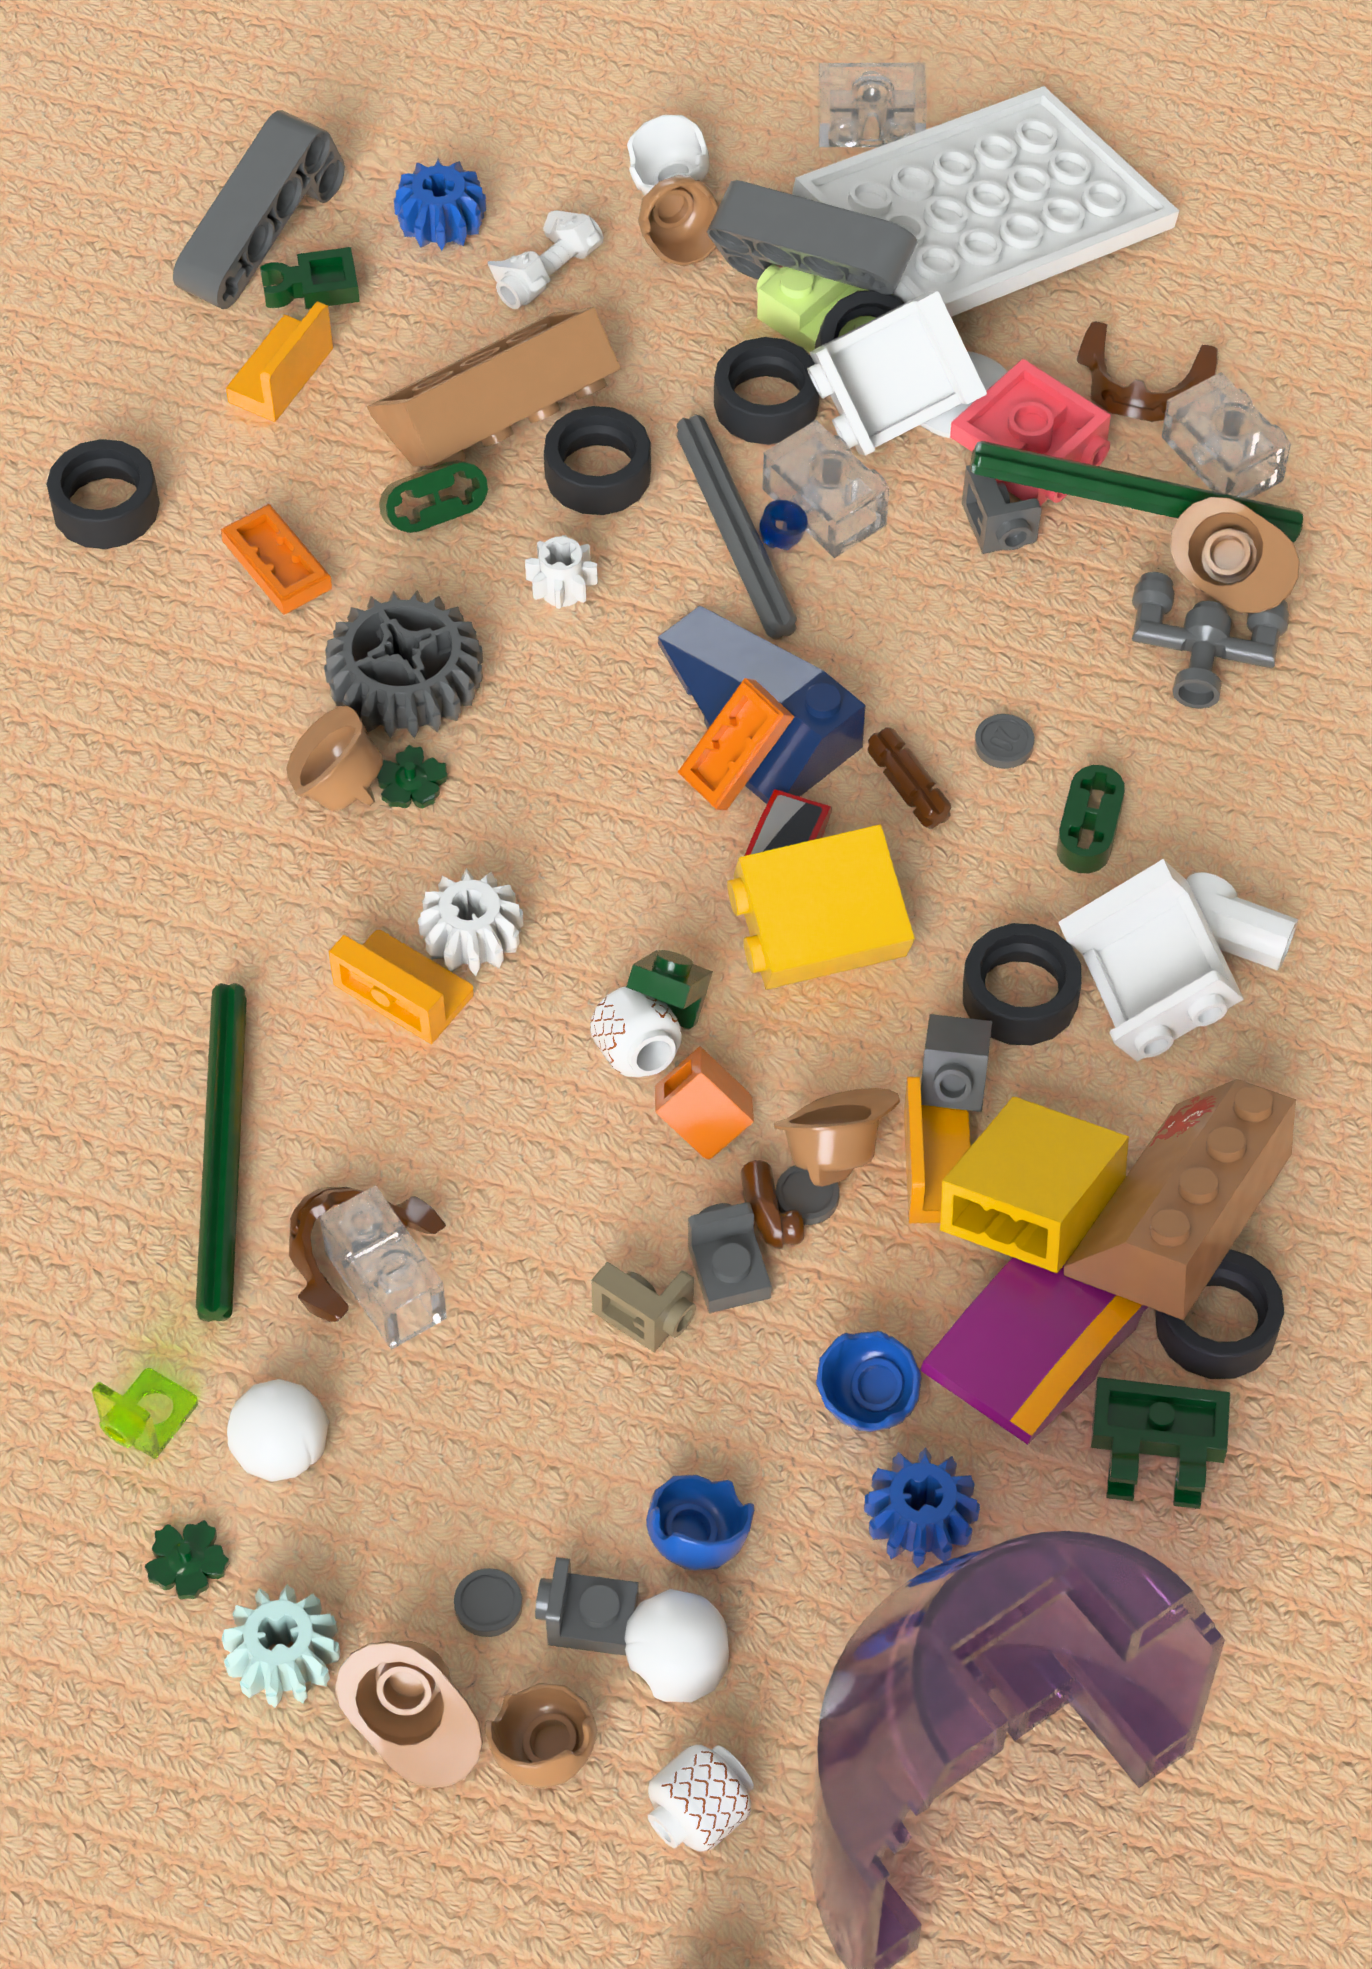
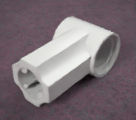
M1201 872L1188 876L1187 881L1220 950L1278 971L1282 967L1288 953L1298 919L1238 898L1233 886L1225 879L1214 874Z

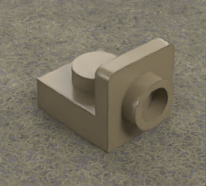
M606 1262L591 1280L592 1312L654 1353L669 1335L674 1338L681 1335L691 1322L696 1311V1305L693 1303L694 1277L683 1270L660 1296L644 1277L631 1271L624 1273L609 1262Z

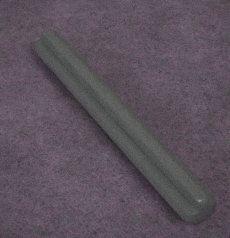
M696 414L689 419L682 418L677 423V438L766 634L772 639H778L783 635L790 636L796 630L795 622L797 617L708 424L702 416Z

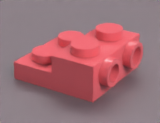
M1025 359L1020 360L986 391L987 395L974 401L951 422L950 438L972 452L977 442L986 441L1100 466L1110 449L1108 434L1111 415ZM996 479L997 483L1003 482L1008 492L1022 501L1036 498L1040 506L1048 499L1058 503L1067 496V494Z

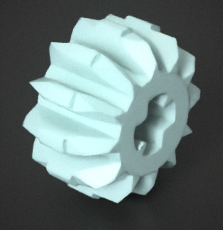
M287 1584L280 1593L279 1600L270 1601L269 1595L259 1588L255 1594L257 1608L253 1610L236 1605L232 1614L237 1627L225 1629L222 1634L224 1649L230 1652L224 1660L226 1671L232 1678L241 1677V1690L248 1698L265 1689L268 1704L275 1708L282 1699L283 1691L292 1690L294 1698L304 1704L305 1699L308 1697L305 1683L311 1682L327 1687L330 1675L326 1664L338 1662L340 1658L339 1644L332 1639L338 1631L335 1618L331 1614H320L322 1611L320 1599L314 1593L297 1603L295 1590ZM291 1641L293 1642L291 1647H286ZM275 1644L276 1646L270 1651L269 1647Z

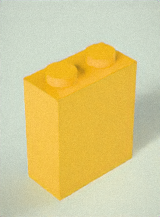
M881 824L739 857L733 875L734 879L727 881L728 895L735 916L744 914L750 933L749 937H744L743 939L749 969L752 974L761 972L765 990L906 957L915 939Z
M1013 1096L942 1180L940 1231L1058 1273L1125 1179L1129 1136Z

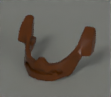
M1097 321L1092 322L1087 329L1077 356V362L1089 367L1091 371V399L1109 413L1149 422L1179 418L1193 393L1196 391H1210L1215 380L1219 358L1216 347L1201 345L1190 372L1176 387L1164 392H1151L1147 389L1144 381L1140 379H1135L1128 386H1123L1115 382L1107 372V359H1105L1104 352L1108 324Z
M324 1187L305 1196L294 1209L290 1218L289 1257L307 1281L306 1287L298 1295L306 1309L319 1318L329 1322H336L346 1314L349 1305L332 1288L327 1278L321 1273L313 1256L311 1232L314 1222L319 1216L328 1211L333 1205L342 1204L354 1208L362 1203L382 1214L401 1232L409 1227L426 1234H436L445 1228L446 1224L431 1206L416 1196L410 1197L401 1204L393 1205L376 1195L349 1187Z

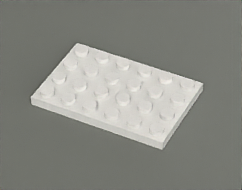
M1045 86L796 177L792 195L893 222L911 232L916 237L918 243L893 295L906 303L928 291H939L951 317L1175 227L1179 210Z

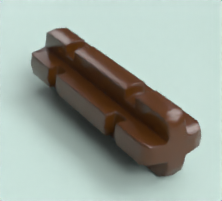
M886 727L880 732L872 734L868 739V753L879 767L886 766L883 773L906 804L910 807L916 806L913 813L921 824L926 828L933 829L938 824L945 823L951 816V803L940 789L932 788L936 783L912 751L908 748L902 749L906 743L897 731Z

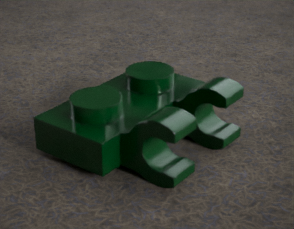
M1097 1377L1091 1448L1111 1450L1106 1498L1133 1501L1134 1488L1138 1479L1139 1453L1177 1458L1173 1506L1200 1509L1202 1492L1205 1490L1206 1461L1224 1463L1228 1446L1230 1392Z

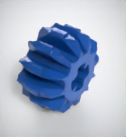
M438 158L434 166L426 167L416 163L413 174L401 175L400 184L398 185L399 189L396 190V197L394 198L395 215H398L400 228L403 230L404 237H415L420 248L431 242L437 243L442 251L447 242L453 241L464 246L467 235L479 234L484 212L486 211V196L483 194L476 172H465L460 161L450 166H443Z
M926 1447L919 1453L918 1463L912 1464L898 1452L892 1459V1471L877 1468V1471L872 1476V1488L874 1491L865 1495L864 1512L868 1516L873 1517L869 1522V1534L872 1540L888 1539L886 1552L891 1560L899 1556L905 1549L912 1551V1561L917 1568L924 1564L926 1552H932L945 1564L951 1558L952 1544L966 1547L972 1537V1528L969 1524H973L978 1520L980 1504L977 1503V1500L971 1498L975 1486L971 1475L955 1476L957 1463L954 1461L953 1456L947 1458L938 1466L931 1464L932 1457Z

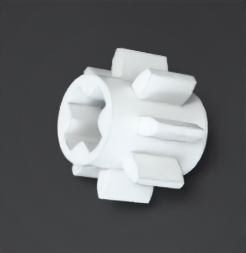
M567 535L554 537L546 542H537L538 558L525 559L526 580L532 582L533 598L535 600L544 598L545 601L556 606L558 609L573 605L578 601L584 603L586 601V585L592 586L598 583L597 563L591 562L590 545L584 544L580 546L578 542L567 537Z

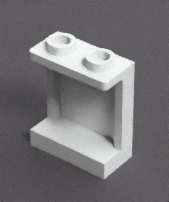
M928 291L809 352L815 365L807 368L810 378L820 397L823 399L830 395L840 416L832 419V422L840 440L847 450L855 446L858 454L864 456L874 452L875 447L960 404H969L987 395L939 291Z
M1164 859L1058 922L1066 941L1078 950L1085 959L1114 1023L1115 1028L1110 1031L1114 1044L1137 1062L1143 1058L1154 1057L1164 1053L1172 1046L1175 1039L1198 1026H1207L1217 1022L1227 1013L1228 1008L1244 1000L1188 881Z

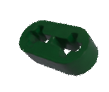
M458 460L446 462L399 479L388 485L381 494L379 502L380 514L385 523L393 529L407 533L419 532L471 513L479 508L485 501L488 492L487 479L482 470L474 464ZM455 473L472 481V486L465 490L466 499L464 501L453 495H446L440 498L438 491L455 484L453 476ZM406 492L408 496L413 498H421L427 495L429 502L413 509L414 519L411 521L407 516L395 514L394 507L402 503L401 493Z
M1104 765L1087 766L1079 770L1071 781L1057 842V856L1060 862L1071 871L1086 874L1099 871L1107 864L1111 856L1125 793V783L1121 775L1114 769ZM1093 790L1104 792L1099 809L1088 807L1089 797ZM1083 829L1094 831L1089 849L1077 847Z

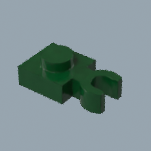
M351 247L297 254L298 266L289 267L279 262H271L260 266L262 284L266 286L263 288L266 307L268 308L284 307L297 298H304L305 309H311L317 301L328 306L360 302Z

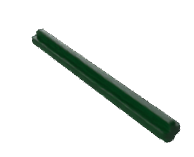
M986 441L977 442L971 455L970 470L975 475L1173 518H1179L1192 504L1210 497L1230 498L1247 506L1276 526L1292 542L1297 540L1302 531L1303 513L1292 508Z
M220 983L216 985L212 990L195 1306L199 1319L207 1322L214 1320L226 1321L231 1317L233 1309L247 1003L245 989L237 983L230 985Z

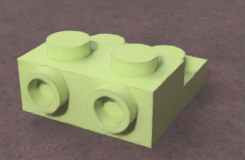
M773 264L762 273L757 283V319L798 346L803 347L807 352L815 349L820 327L825 316L840 299L857 291L869 290L784 266L780 268ZM859 316L849 321L841 329L838 337L875 319V317Z

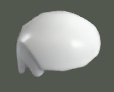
M662 115L643 123L627 143L630 156L629 171L637 189L642 191L644 196L659 181L676 175H686L703 182L709 171V152L702 131L697 124L683 115Z
M281 1379L255 1384L235 1402L230 1412L227 1425L229 1450L243 1469L251 1475L271 1482L294 1478L307 1470L310 1465L317 1462L323 1455L329 1420L321 1402L303 1385Z
M669 1589L640 1602L627 1621L624 1639L629 1667L631 1671L638 1673L648 1683L655 1698L667 1702H693L716 1689L728 1667V1630L722 1615L706 1598L693 1593Z

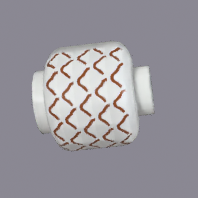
M626 986L608 994L597 1005L591 1017L590 1033L595 1044L611 1067L627 1077L650 1076L666 1069L673 1061L681 1044L682 1029L668 1005L661 1000L626 988Z
M692 1745L681 1752L649 1782L648 1794L654 1810L648 1814V1820L656 1833L672 1848H676L683 1842L686 1846L696 1851H709L748 1818L751 1811V1799L748 1793L753 1789L754 1784L741 1763L724 1747L717 1745L711 1750L703 1745Z

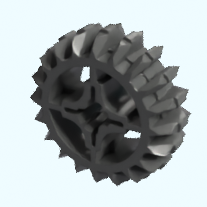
M393 590L388 602L380 603L370 596L366 611L351 607L347 617L348 622H336L335 630L333 631L334 638L327 640L325 649L327 664L324 666L326 682L330 685L331 697L335 701L336 706H349L354 709L360 719L362 718V723L368 733L383 725L385 732L391 739L397 729L407 728L415 739L420 726L428 725L438 733L442 717L458 721L461 706H472L475 689L480 688V682L483 678L481 665L483 663L482 646L479 645V640H477L472 622H464L459 607L445 610V604L440 596L428 603H424L418 590L410 600H400Z

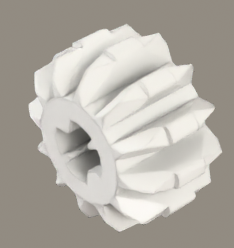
M467 868L459 882H454L442 876L438 884L439 892H425V898L422 901L423 912L420 913L421 917L418 918L419 933L426 942V951L429 953L431 960L444 958L445 966L451 972L462 964H468L469 969L475 976L481 967V963L488 962L500 969L501 963L504 961L503 953L516 952L520 943L519 932H521V927L524 925L523 911L519 909V904H516V896L511 885L497 887V879L494 878L492 872L488 873L481 880H473V876Z

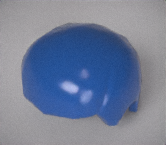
M882 1331L855 1334L844 1333L838 1336L819 1358L816 1385L826 1409L842 1424L855 1430L873 1432L897 1426L903 1423L905 1417L911 1415L919 1402L922 1375L912 1351L893 1336H888V1334Z
M699 1475L673 1476L654 1491L649 1504L646 1526L652 1543L667 1560L685 1570L718 1569L740 1552L749 1534L755 1510L752 1503L743 1505L740 1502L733 1482L730 1480L711 1482L709 1479Z

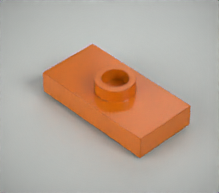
M270 504L221 529L223 543L283 615L332 589L331 576Z
M744 678L678 770V773L715 809L727 811L791 723L794 716L756 680Z

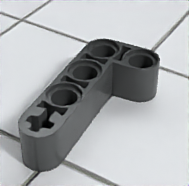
M283 110L274 112L267 119L180 253L173 270L174 285L221 309H228L232 306L245 289L304 195L321 203H326L338 192L343 181L345 165L331 135L326 130Z
M738 180L730 182L707 230L708 236L731 267L751 278L759 280L762 273L769 266L777 264L869 291L874 290L885 295L895 292L918 243L916 237L911 232L893 222Z

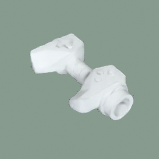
M559 210L551 211L548 213L543 231L546 237L555 244L539 256L534 251H528L503 261H488L495 281L498 282L496 284L497 293L508 307L518 309L522 305H528L544 292L546 284L551 281L549 276L573 257L579 259L586 258L603 243L602 231L589 215Z

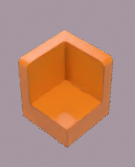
M701 1046L655 1085V1112L705 1159L713 1158L754 1122L751 1094Z

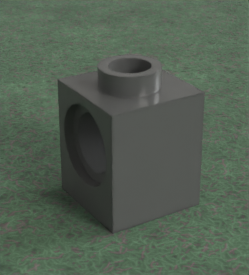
M929 1014L921 1079V1105L982 1112L992 1021Z

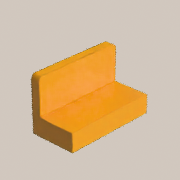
M317 301L301 321L284 314L227 385L228 402L276 422L333 349L328 305Z
M375 930L363 945L343 935L329 950L333 985L431 1045L474 996L471 983L382 930Z
M907 1077L904 1130L909 1223H941L942 1180L971 1147L969 1110L921 1105L920 1077Z

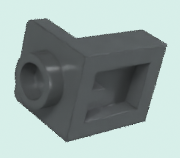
M970 465L966 466L962 506L982 554L1000 550H1015L1024 545L1035 543L1038 537L1042 511L1038 499L1033 498L1010 503L1009 493L1003 482L997 483L994 478L975 475L971 472Z
M745 1202L733 1206L727 1203L715 1204L705 1208L699 1214L688 1218V1249L709 1314L771 1298L772 1286L754 1234V1213L750 1203Z
M556 1557L553 1578L540 1579L535 1609V1619L546 1620L548 1645L626 1656V1642L624 1639L626 1625L637 1608L639 1582L572 1574L570 1559Z

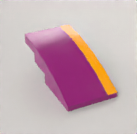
M1012 1257L923 1361L920 1371L1028 1445L1096 1379L1103 1361L1136 1330L1143 1312L1148 1307L1064 1276L1065 1264L1058 1273Z

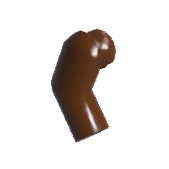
M762 1160L748 1162L741 1169L744 1200L751 1204L754 1213V1223L765 1243L782 1250L784 1244L799 1245L804 1240L802 1214L795 1209L779 1213L771 1166Z

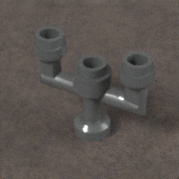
M1148 572L1139 578L1132 598V604L1137 610L1132 641L1191 652L1189 668L1180 671L1174 680L1173 696L1179 703L1190 708L1203 709L1209 708L1219 701L1222 683L1220 678L1212 672L1214 656L1267 668L1275 667L1279 637L1288 628L1289 612L1287 610L1288 604L1285 600L1270 610L1260 613H1248L1247 627L1252 632L1250 641L1230 637L1231 618L1227 614L1226 608L1214 601L1197 603L1186 614L1184 628L1163 624L1164 615L1170 612L1173 606L1175 595L1173 581L1167 575L1159 572Z

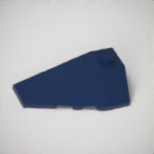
M698 606L658 636L659 647L686 693L692 695L704 715V724L707 729H709L744 678L756 680L794 716L791 723L745 785L766 804L774 789L795 796H802L863 748L865 704L824 670L702 606Z

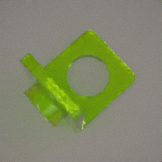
M151 1368L144 1369L124 1395L119 1394L101 1382H97L91 1390L100 1418L99 1426L102 1431L119 1445L126 1448L133 1446L155 1460L198 1406L195 1394ZM153 1393L166 1395L173 1402L171 1415L165 1421L158 1424L153 1423L152 1416L146 1409L137 1405L144 1396Z

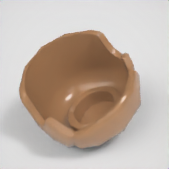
M676 175L659 181L642 198L638 223L645 241L661 260L684 267L704 261L717 248L708 236L707 230L719 205L713 193L703 182L695 180L691 176Z
M545 1683L536 1684L517 1694H506L494 1721L487 1720L484 1729L491 1753L498 1766L521 1785L543 1789L563 1784L575 1776L589 1759L597 1736L596 1722L587 1701L565 1685Z

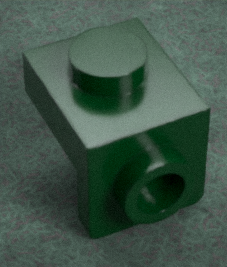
M656 950L633 964L626 988L665 1002L676 1016L680 1026L685 1029H691L698 1022L713 971L694 965L690 958L682 954L667 950Z

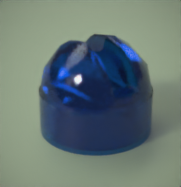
M788 500L770 502L765 507L759 523V533L762 541L773 549L777 547L783 550H790L801 541L808 525L807 515L794 502ZM776 521H783L782 530L776 527Z

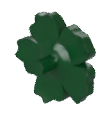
M408 745L403 752L396 754V763L383 760V765L377 779L379 787L383 789L381 798L390 807L408 808L411 804V798L418 808L423 809L432 805L440 794L439 785L448 779L446 763H440L433 757L424 761L422 747Z
M205 1520L196 1525L187 1524L183 1529V1538L169 1524L165 1525L162 1530L155 1531V1543L152 1546V1553L157 1559L145 1564L148 1581L159 1585L163 1590H170L176 1584L178 1598L182 1600L196 1599L200 1593L206 1591L209 1588L207 1578L219 1579L224 1577L226 1568L229 1565V1558L224 1555L221 1545H214L217 1537L215 1527L209 1526Z

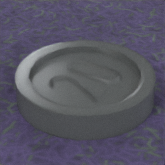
M1010 714L990 716L982 721L976 730L975 750L978 756L990 766L1002 769L1014 768L1025 763L1033 752V730L1027 722L1017 716Z
M796 1165L792 1166L780 1176L776 1184L779 1211L786 1212L794 1209L802 1214L803 1225L821 1223L830 1218L837 1209L839 1203L838 1182L823 1187L816 1186L811 1181L808 1170L798 1168Z
M488 1568L474 1571L459 1583L455 1591L454 1608L456 1617L463 1628L474 1635L481 1637L501 1635L510 1630L521 1615V1590L517 1582L509 1574L501 1570Z

